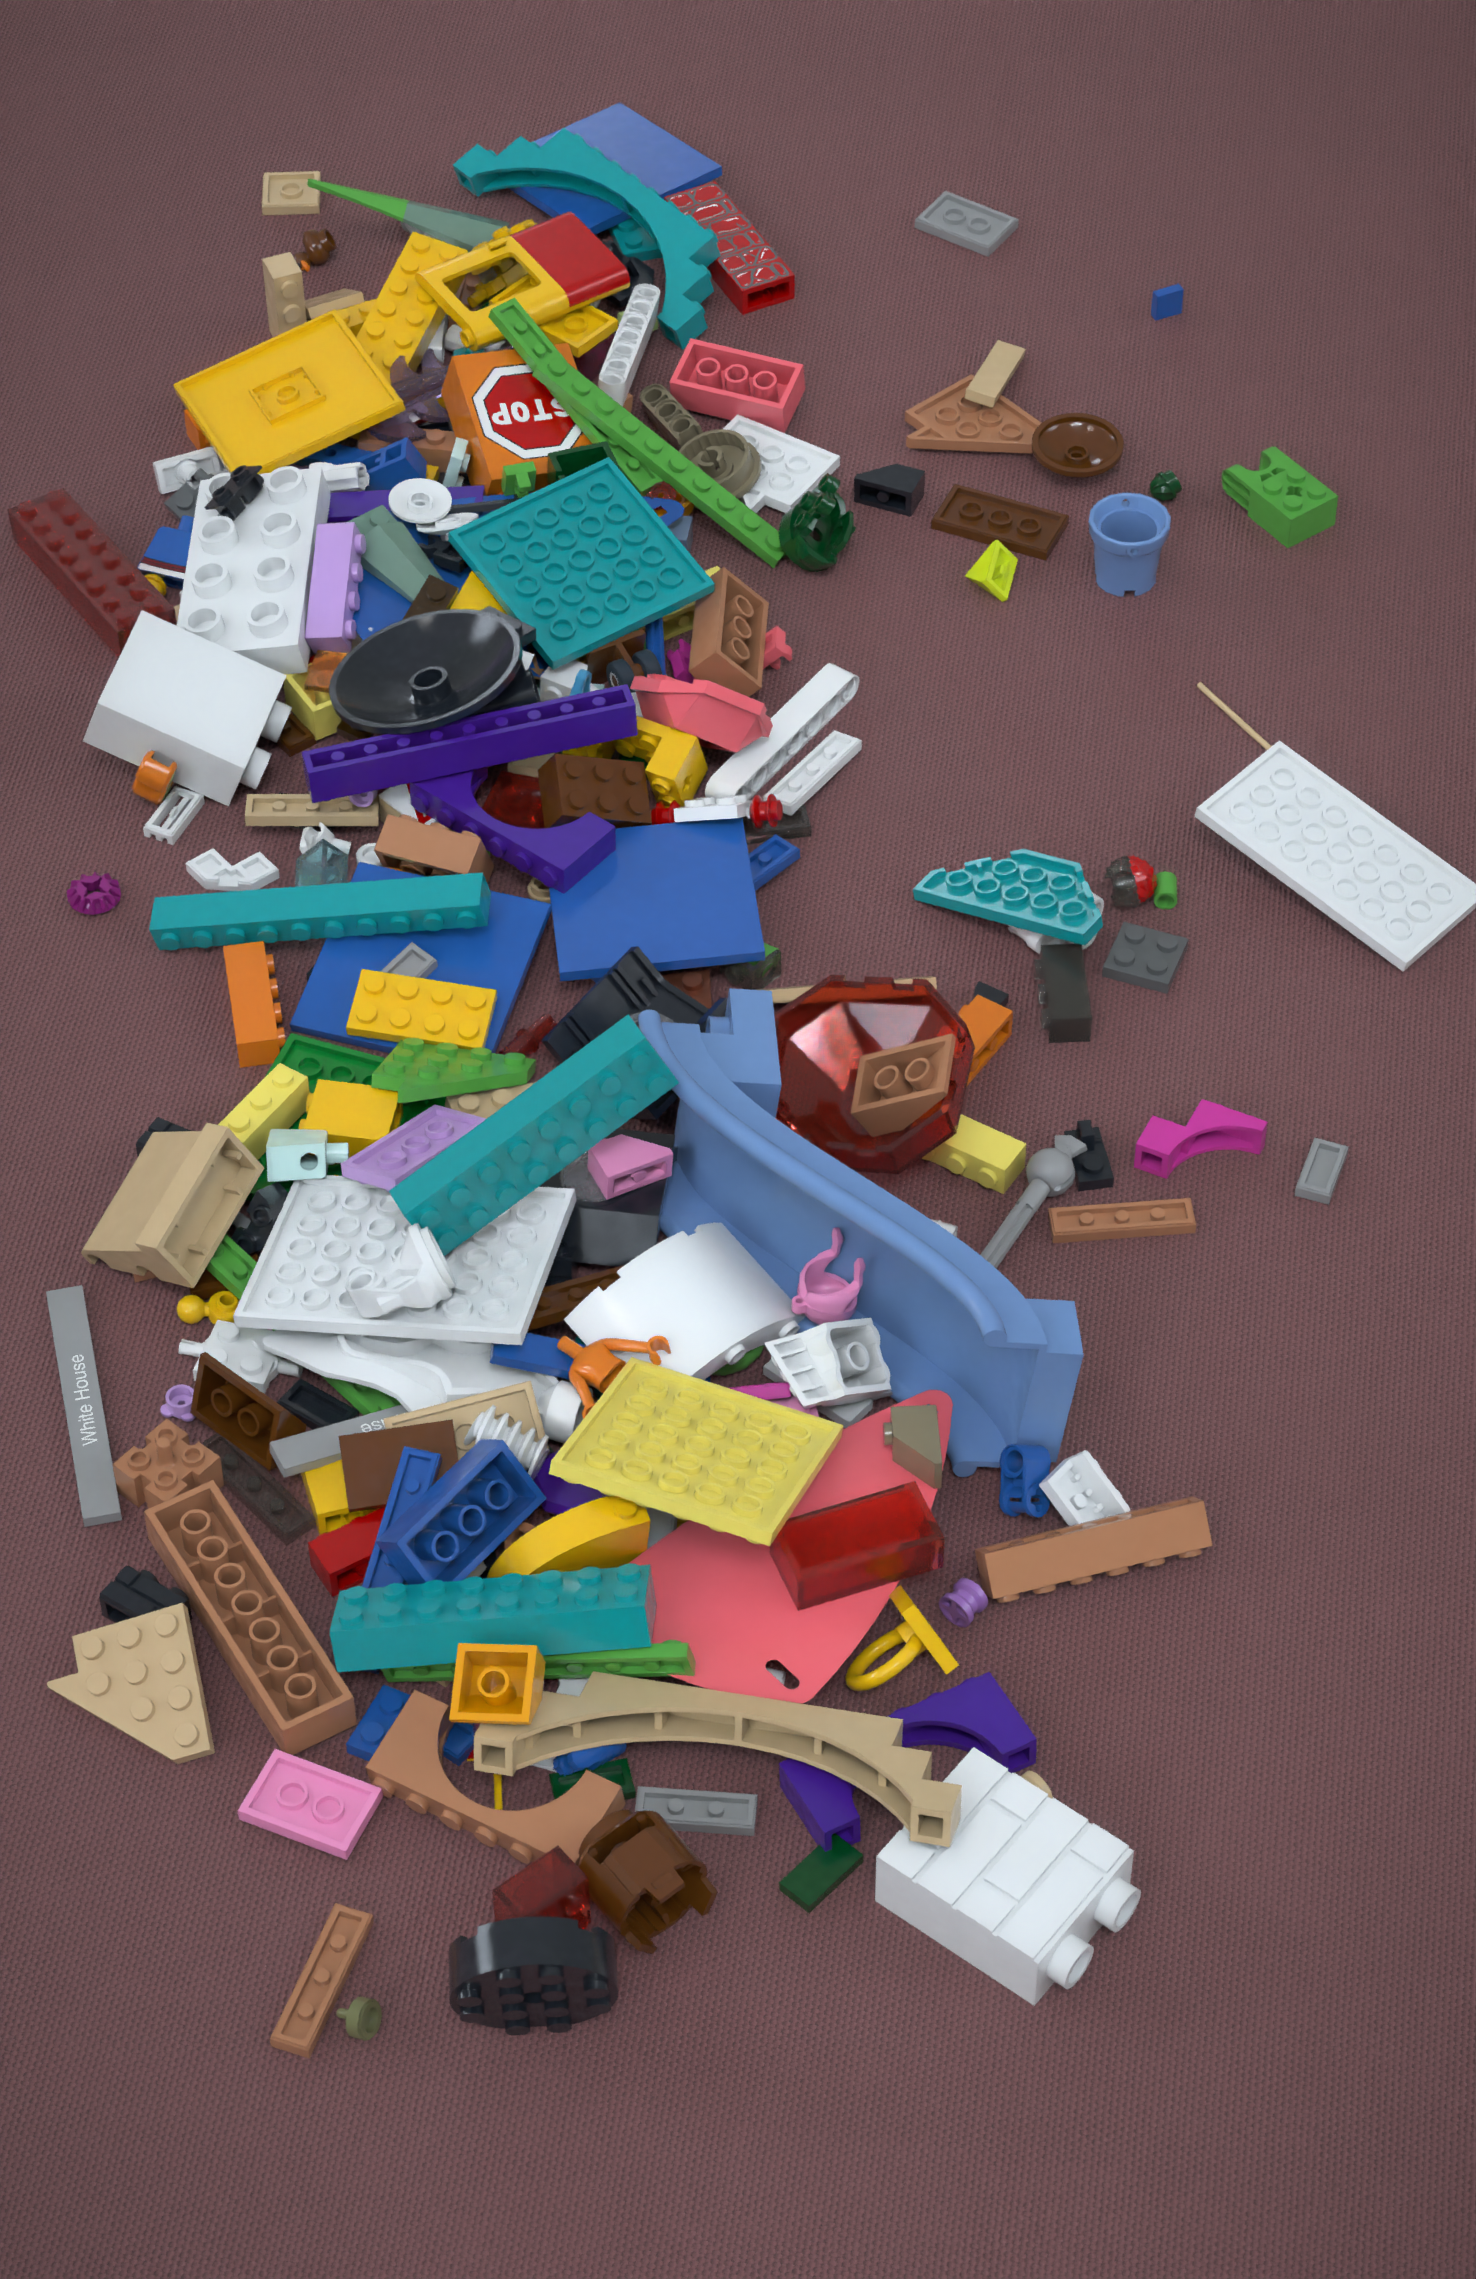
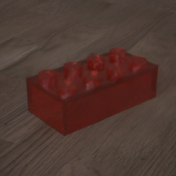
M913 1481L788 1518L770 1546V1555L797 1610L800 1611L942 1568L944 1564L945 1537L916 1482Z

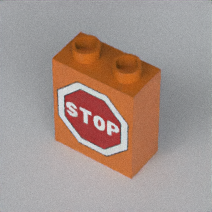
M569 343L554 344L565 360L577 370ZM515 349L452 356L441 390L455 437L468 440L465 453L471 455L466 470L471 486L484 485L486 496L503 494L501 488L503 466L533 461L537 470L535 491L549 485L547 482L548 453L592 444L545 385L532 375V369Z

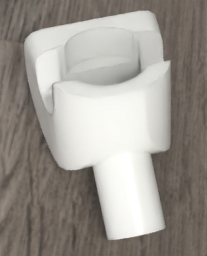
M319 823L321 832L314 830L311 826L303 829L300 851L306 859L313 862H321L328 859L332 851L348 855L351 842L335 838L334 834L323 823Z

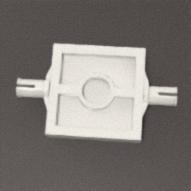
M217 1320L210 1336L203 1343L182 1339L179 1345V1354L200 1358V1354L207 1352L264 1394L270 1382L279 1373L300 1378L303 1371V1366L293 1361L282 1359V1357L270 1353L263 1348V1337L273 1332L268 1329L235 1327V1323ZM199 1359L193 1369L194 1381H196Z

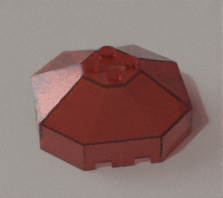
M831 974L774 1013L782 1083L776 1119L816 1147L856 1172L899 1174L957 1134L975 1046L967 1024L927 979H913L912 984L895 983L892 977L865 976L864 982L847 981L845 975ZM953 1033L956 1041L947 1096L904 1130L872 1137L851 1114L860 1056Z

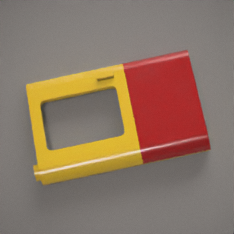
M572 212L563 213L415 274V280L462 329L460 331V339L463 345L474 352L506 339L488 316L492 308L513 298L519 302L537 325H541L623 291L630 286V277L624 264ZM513 257L540 285L478 311H470L444 283L503 258Z

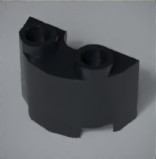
M279 1182L257 1190L246 1210L251 1219L247 1228H236L231 1237L248 1255L264 1248L277 1217L283 1208L288 1192Z

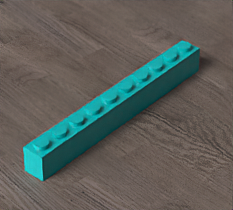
M483 872L154 897L149 931L159 950H176L259 941L274 943L277 941H305L317 938H340L358 935L372 936L385 933L402 934L413 931H438L453 928L470 929L488 926L491 891Z

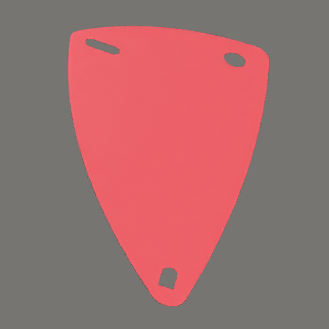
M927 1390L844 1428L841 1439L771 1546L754 1544L743 1537L727 1532H717L709 1528V1526L688 1520L632 1560L630 1563L651 1566L657 1605L652 1643H662L666 1640L688 1643L696 1661L695 1676L667 1675L705 1689L801 1704L811 1700L855 1650L888 1602L889 1595L895 1590L918 1545L938 1488H932L893 1461L891 1445H884L883 1423L890 1422L891 1407L936 1405L943 1470L953 1407L950 1396L940 1390ZM770 1660L779 1661L799 1680V1686L795 1689L786 1688L766 1669V1663Z

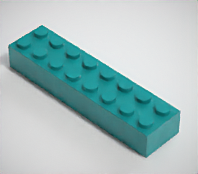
M628 1014L393 1187L389 1192L411 1225L418 1223L421 1229L428 1226L445 1256L679 1082Z
M633 1563L615 1568L599 1569L597 1567H586L579 1571L568 1572L548 1570L541 1574L532 1575L510 1573L496 1578L482 1579L481 1577L474 1576L460 1581L443 1582L441 1580H430L424 1584L413 1585L392 1583L385 1587L377 1588L355 1586L339 1592L329 1633L337 1672L456 1663L458 1643L537 1645L542 1656L651 1647L657 1605L651 1566Z

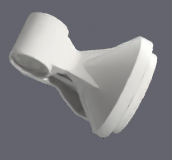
M418 1223L408 1227L403 1248L389 1272L374 1271L369 1267L360 1268L352 1272L344 1282V1287L358 1312L365 1318L379 1317L403 1306L412 1308L432 1307L441 1299L446 1300L452 1297L451 1289L457 1286L428 1226L421 1229Z

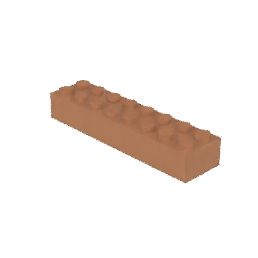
M214 1480L145 1510L144 1515L150 1542L179 1588L188 1596L190 1606L281 1751L295 1755L357 1725L355 1702L352 1693Z

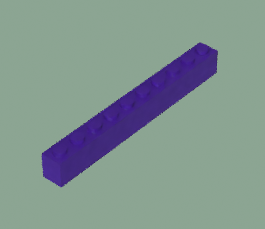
M624 684L461 718L447 725L421 732L384 734L302 752L305 780L312 803L623 739L638 735L636 704L628 685Z

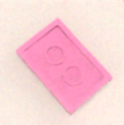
M274 1749L239 1807L238 1816L239 1820L347 1860L383 1799V1792L377 1786Z

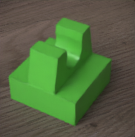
M533 461L503 466L501 488L504 496L517 494L518 497H525L529 495L528 492L535 491L537 470Z

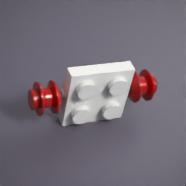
M770 794L767 801H763L760 795H755L753 800L748 801L746 795L716 798V802L715 797H700L693 800H685L684 807H681L676 800H673L670 803V807L666 808L665 804L659 801L656 804V808H653L651 811L652 825L732 819L747 816L757 828H762L764 821H768L771 827H776L778 820H781L783 817L782 803L776 799L774 794Z

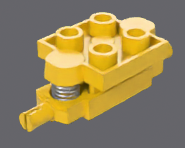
M528 219L514 225L510 229L507 226L501 227L492 233V240L482 242L472 250L534 226L537 223L533 219ZM506 257L471 271L473 275H479L481 282L474 286L476 292L467 297V301L471 307L475 308L482 301L489 299L500 290L507 289L528 274V272L513 257Z

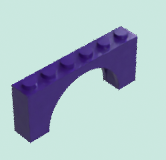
M488 767L409 783L410 802L418 812L425 813L457 833L462 831L475 833L481 838L486 850L490 851L494 856L502 858L514 865L518 870L526 872L540 880L547 887H552L563 894L616 850L615 826L591 812L571 823L545 829L516 827L493 818L478 805L474 798L479 786L488 778Z
M990 1672L978 1677L968 1678L960 1685L944 1692L934 1693L921 1702L907 1708H899L891 1715L886 1716L903 1719L902 1747L904 1748L919 1745H943L969 1753L974 1747L1008 1768L1010 1773H1015L1036 1763V1737ZM787 1758L779 1763L780 1788L816 1844L821 1845L824 1852L832 1849V1834L834 1833L850 1845L861 1841L860 1816L852 1800L856 1788L855 1785L832 1773L795 1759Z

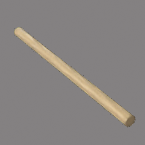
M1202 682L1197 684V688L1264 749L1268 750L1272 747Z

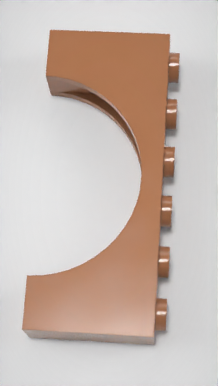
M414 1690L366 1765L371 1785L381 1788L385 1797L391 1798L394 1795L404 1800L412 1810L418 1813L425 1814L430 1812L438 1816L441 1822L451 1829L458 1831L463 1828L473 1833L477 1840L489 1847L498 1845L509 1850L510 1855L522 1863L529 1864L532 1861L542 1866L550 1876L558 1880H565L567 1878L578 1883L577 1872L580 1861V1845L588 1832L599 1821L623 1809L626 1803L622 1786L586 1770L579 1781L566 1793L539 1807L506 1811L480 1805L460 1793L447 1778L443 1769L444 1744L454 1722L449 1720V1705Z

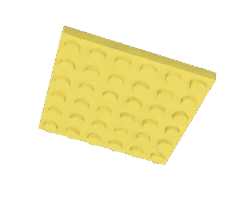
M631 1357L551 1460L549 1474L560 1477L568 1483L581 1484L597 1489L602 1494L608 1496H618L633 1501L641 1507L654 1508L670 1513L675 1518L681 1520H691L709 1526V1528L717 1532H727L743 1537L754 1544L771 1546L841 1439L844 1425Z

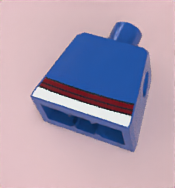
M182 516L178 529L165 526L158 529L137 567L142 576L147 574L158 575L163 579L167 587L183 590L194 521L193 517Z

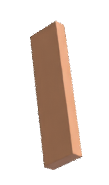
M1191 1198L1048 1208V1221L1053 1243L1196 1232V1221Z
M335 1903L270 2037L271 2047L310 2059L374 1924L373 1914Z

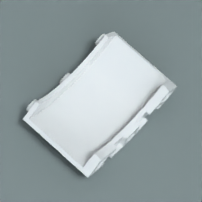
M713 1222L698 1225L694 1230L696 1233L688 1236L684 1231H681L649 1248L617 1271L620 1278L606 1290L602 1291L598 1286L564 1321L586 1346L604 1338L648 1342L654 1336H663L668 1340L671 1354L664 1350L656 1351L662 1362L658 1366L705 1380L727 1363L730 1365L735 1364L746 1352L764 1345L765 1342L796 1334L800 1329L799 1322L806 1316L805 1314H795L792 1312V1300L722 1223ZM610 1351L614 1356L626 1363L631 1357L652 1363L648 1353Z

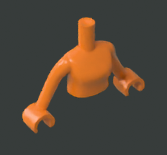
M563 1336L557 1344L559 1350L574 1359L570 1366L568 1377L584 1405L582 1410L583 1419L595 1405L588 1386H592L601 1393H604L626 1365L625 1361L614 1356L610 1351L648 1353L650 1361L655 1365L662 1363L656 1351L664 1350L671 1354L668 1340L663 1336H654L648 1342L604 1338L586 1347H582L569 1337Z

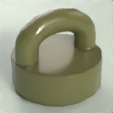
M362 1996L354 1999L349 2009L339 2008L336 2015L338 2018L346 2020V2030L350 2037L365 2041L374 2037L379 2030L382 2011L377 2000Z

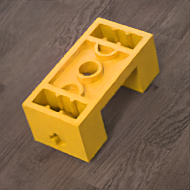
M636 716L638 735L562 751L564 755L611 759L613 753L617 750L626 757L636 756L645 759L649 763L645 772L656 802L662 801L666 808L670 807V803L673 800H676L681 807L685 806V800H692L708 770L698 737Z

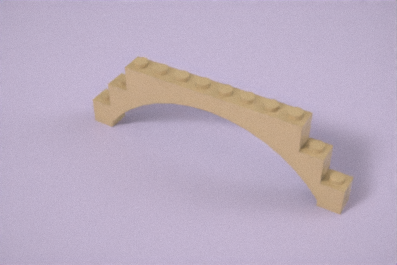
M593 1671L580 1696L543 1691L541 1703L530 1725L481 1723L474 1735V1770L513 1776L516 1770L542 1760L606 1745L648 1741L708 1742L742 1746L775 1753L832 1773L863 1790L892 1812L910 1832L909 1841L950 1847L961 1817L962 1785L931 1780L932 1752L902 1747L903 1719Z

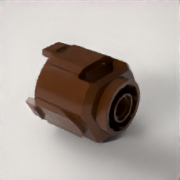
M631 1810L616 1811L599 1821L588 1832L580 1845L577 1880L589 1892L588 1897L637 1951L653 1954L658 1948L651 1938L673 1926L692 1906L702 1916L708 1914L717 1896L718 1891L706 1877L708 1872L705 1864L658 1812L649 1810L635 1812Z

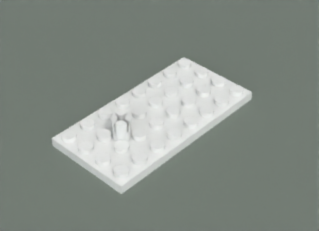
M1281 741L1274 744L1196 809L1194 817L1403 972L1476 908V884Z

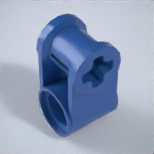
M1010 1444L1003 1449L1000 1456L1001 1487L999 1504L1005 1515L1015 1517L1021 1513H1027L1031 1517H1042L1047 1513L1050 1500L1039 1486L1049 1475L1051 1465L1050 1454L1044 1446ZM1010 1498H1019V1501H1010ZM1031 1498H1038L1039 1502H1031L1030 1500Z

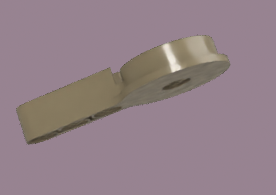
M651 384L641 391L640 400L650 422L677 451L737 499L743 497L753 488L761 474L762 461L757 449L747 442L741 434L727 429H717L703 433L700 424L661 384Z

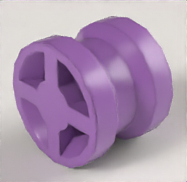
M967 1578L959 1579L953 1586V1592L944 1594L939 1600V1607L943 1615L954 1625L964 1628L973 1622L975 1613L982 1612L988 1605V1598L978 1584Z

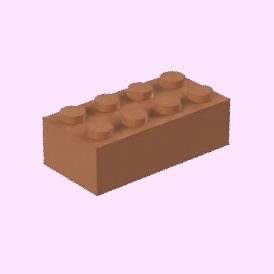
M723 567L710 576L715 583L714 592L695 601L688 672L695 679L709 680L750 697L762 688L769 603Z

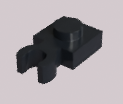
M428 535V545L424 543L418 544L427 558L434 560L435 565L461 573L469 566L449 541L443 542L437 535Z

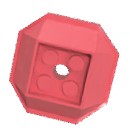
M647 674V677L642 675L634 676L630 689L636 691L644 719L698 737L700 746L737 753L760 737L769 738L773 727L770 717L765 714L767 709L764 703L709 680L694 679L693 683L690 684L667 675Z

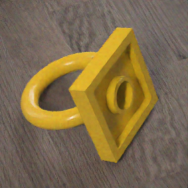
M901 1585L895 1588L889 1597L905 1618V1621L872 1642L854 1659L845 1676L846 1684L851 1690L866 1691L885 1683L901 1672L915 1657L926 1649L929 1650L946 1675L959 1666L946 1645ZM906 1642L905 1646L889 1661L879 1668L864 1674L867 1668L881 1655L896 1645Z

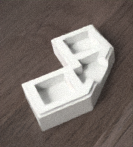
M214 848L186 862L187 872L208 890H258L280 878L279 869L260 851L233 866Z

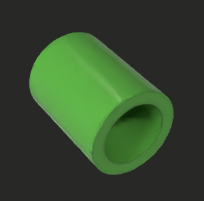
M1160 872L1156 874L1157 886L1154 890V904L1160 909H1171L1177 904V877L1171 872Z

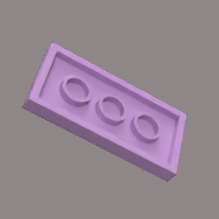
M435 1104L342 1162V1176L356 1180L361 1184H370L383 1188L389 1192V1190L482 1123L486 1118Z

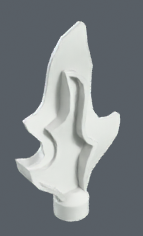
M275 1330L263 1337V1348L266 1351L291 1360L324 1377L353 1382L377 1389L396 1398L408 1412L531 1381L545 1435L549 1436L550 1440L565 1443L583 1420L582 1410L584 1405L572 1383L563 1380L559 1382L554 1376L491 1364V1343ZM589 1388V1390H590V1392H591V1394H592V1397H593V1390H592L591 1388Z

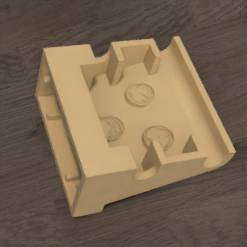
M206 1123L202 1131L153 1132L83 1247L81 1254L91 1264H95L98 1258H100L112 1269L144 1276L146 1271L149 1270L159 1280L194 1288L260 1177L264 1167L235 1134L225 1126Z

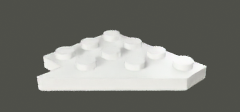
M738 414L723 428L741 434L747 442L757 449L760 455L762 470L759 479L753 488L741 497L742 503L755 513L764 505L787 513L799 503L807 491L811 492L818 486V483L825 474L829 473L831 475L840 466L839 455Z

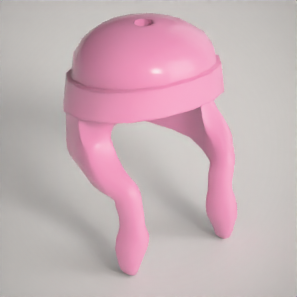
M839 1227L832 1230L831 1249L821 1252L803 1267L799 1274L797 1295L792 1298V1312L795 1314H805L811 1322L818 1325L826 1322L849 1320L856 1311L857 1295L863 1285V1273L866 1269L863 1258H857L854 1262V1280L850 1284L836 1274L824 1272L827 1265L840 1254L844 1239Z

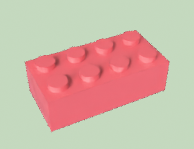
M690 338L669 382L671 395L686 410L732 420L738 414L783 433L786 432L806 389L803 364Z

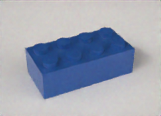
M481 1439L375 1542L408 1585L424 1584L430 1580H441L443 1582L464 1580L547 1498L503 1440Z

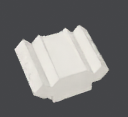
M872 1318L826 1322L804 1332L764 1343L771 1355V1361L774 1366L779 1368L782 1379L788 1382L792 1395L798 1398L804 1409L819 1405L827 1407L850 1404L870 1398L871 1400H876L893 1395L889 1382L890 1370L883 1361L879 1346L880 1334L873 1325Z

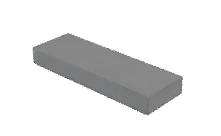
M638 1786L635 1811L649 1810L658 1812L674 1831L754 1836L758 1794Z

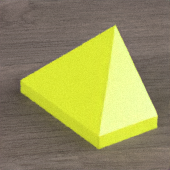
M995 540L967 572L965 577L1004 602L1008 599L1018 559L999 540Z

